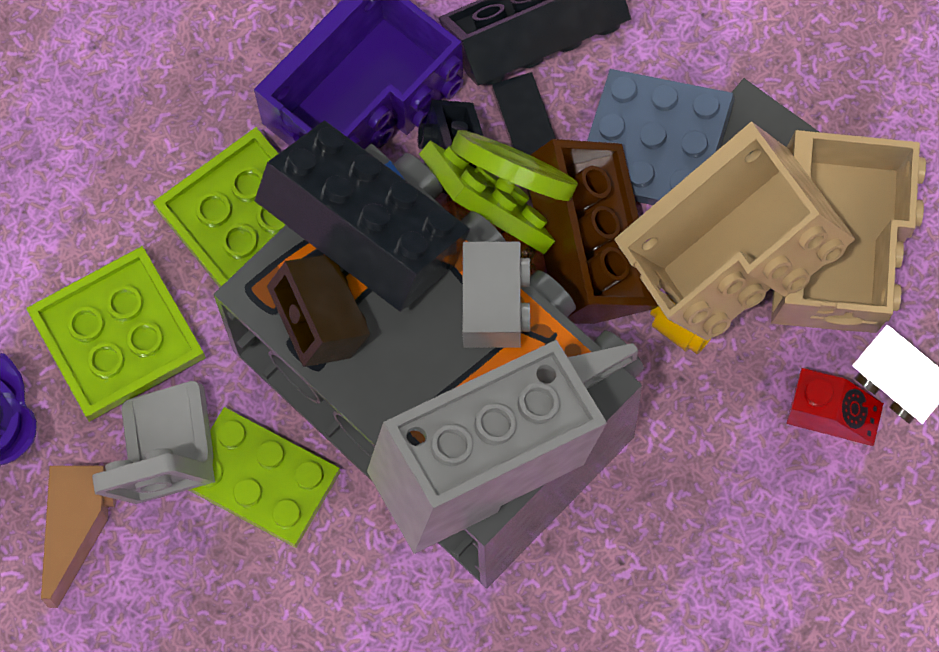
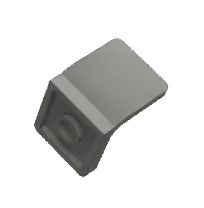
M189 381L126 400L122 405V418L128 460L108 463L105 465L106 471L92 475L96 495L133 504L143 503L214 483L213 447L204 386L196 381Z

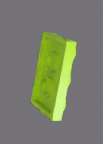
M432 141L427 143L419 155L453 201L470 211L480 214L493 225L542 254L546 253L555 240L544 227L547 223L545 217L536 209L526 204L529 197L523 190L515 185L512 194L501 191L495 187L498 179L496 175L478 166L474 168L469 165L470 162L454 153L450 145L445 150Z
M224 407L210 429L215 482L192 488L188 491L297 548L339 476L340 468Z

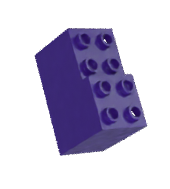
M341 0L254 88L262 124L290 146L325 120L364 150L370 144L379 149L393 135V126H396L405 135H408L415 127L419 129L421 123H426L432 99L442 100L444 97L451 99L460 90L464 82L462 42L410 0Z

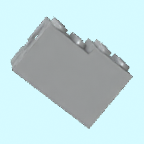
M554 340L384 421L367 473L413 554H416L498 513L502 505L583 466L607 422L557 340ZM410 431H419L424 435L425 442L416 446L411 445L406 435Z

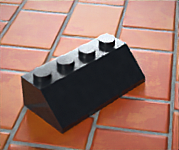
M477 0L438 17L442 27L462 42L463 68L477 86L481 84H495L503 80L506 73L520 67L531 68L543 62L544 57L557 51L567 52L576 49L582 44L583 40L594 35L613 33L620 28V24L632 19L626 0Z

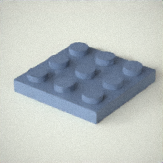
M610 69L587 141L622 144L635 202L654 205L721 148L735 101L734 94Z

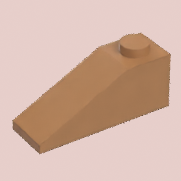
M49 466L41 600L48 608L59 607L108 521V508L116 506L117 499L96 495L94 492L92 475L106 471L104 466Z

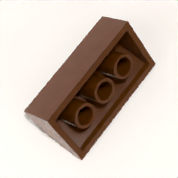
M563 139L550 140L530 156L569 175L577 181L578 185L570 201L554 199L531 190L530 195L533 208L545 217L547 223L544 227L555 240L552 246L543 254L547 274L565 289L576 306V309L567 318L574 324H595L657 308L659 305L640 279V272L630 264L614 240L639 218L623 145L620 143Z

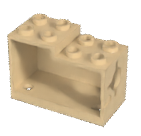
M751 121L614 240L630 264L638 269L641 274L640 279L667 319L708 341L711 337L724 333L730 327L731 321L745 309L759 304L770 288L784 297L804 288L810 281V276L825 264L839 259L844 254L846 247L855 238L790 150ZM662 288L670 296V298L665 293L661 292L660 289Z
M795 130L787 148L855 240L846 247L844 254L839 259L825 264L810 276V281L801 290L790 293L786 297L773 290L771 324L877 333L884 323L890 320L893 311L899 310L901 285L895 284V268H900L902 265L903 243L907 238L912 237L916 226L920 227L923 220L924 202L923 200H917L918 184H922L925 178L926 159L925 157H919L920 142Z

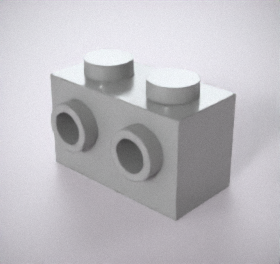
M463 242V348H521V332H530V303H520V287H530V258H520V242Z

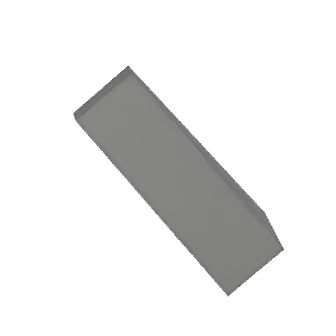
M634 343L568 357L586 389L637 360L638 349Z

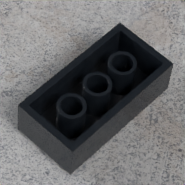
M325 120L267 162L254 200L400 312L455 266L462 250L463 242H465L470 231L469 227Z

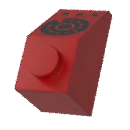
M801 368L786 424L874 446L884 403L847 379Z

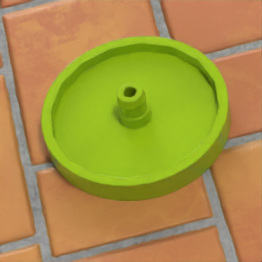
M458 130L450 147L454 153L463 159L498 176L495 187L509 194H512L515 185H519L554 199L570 201L578 185L576 180L557 168L508 145L472 132Z

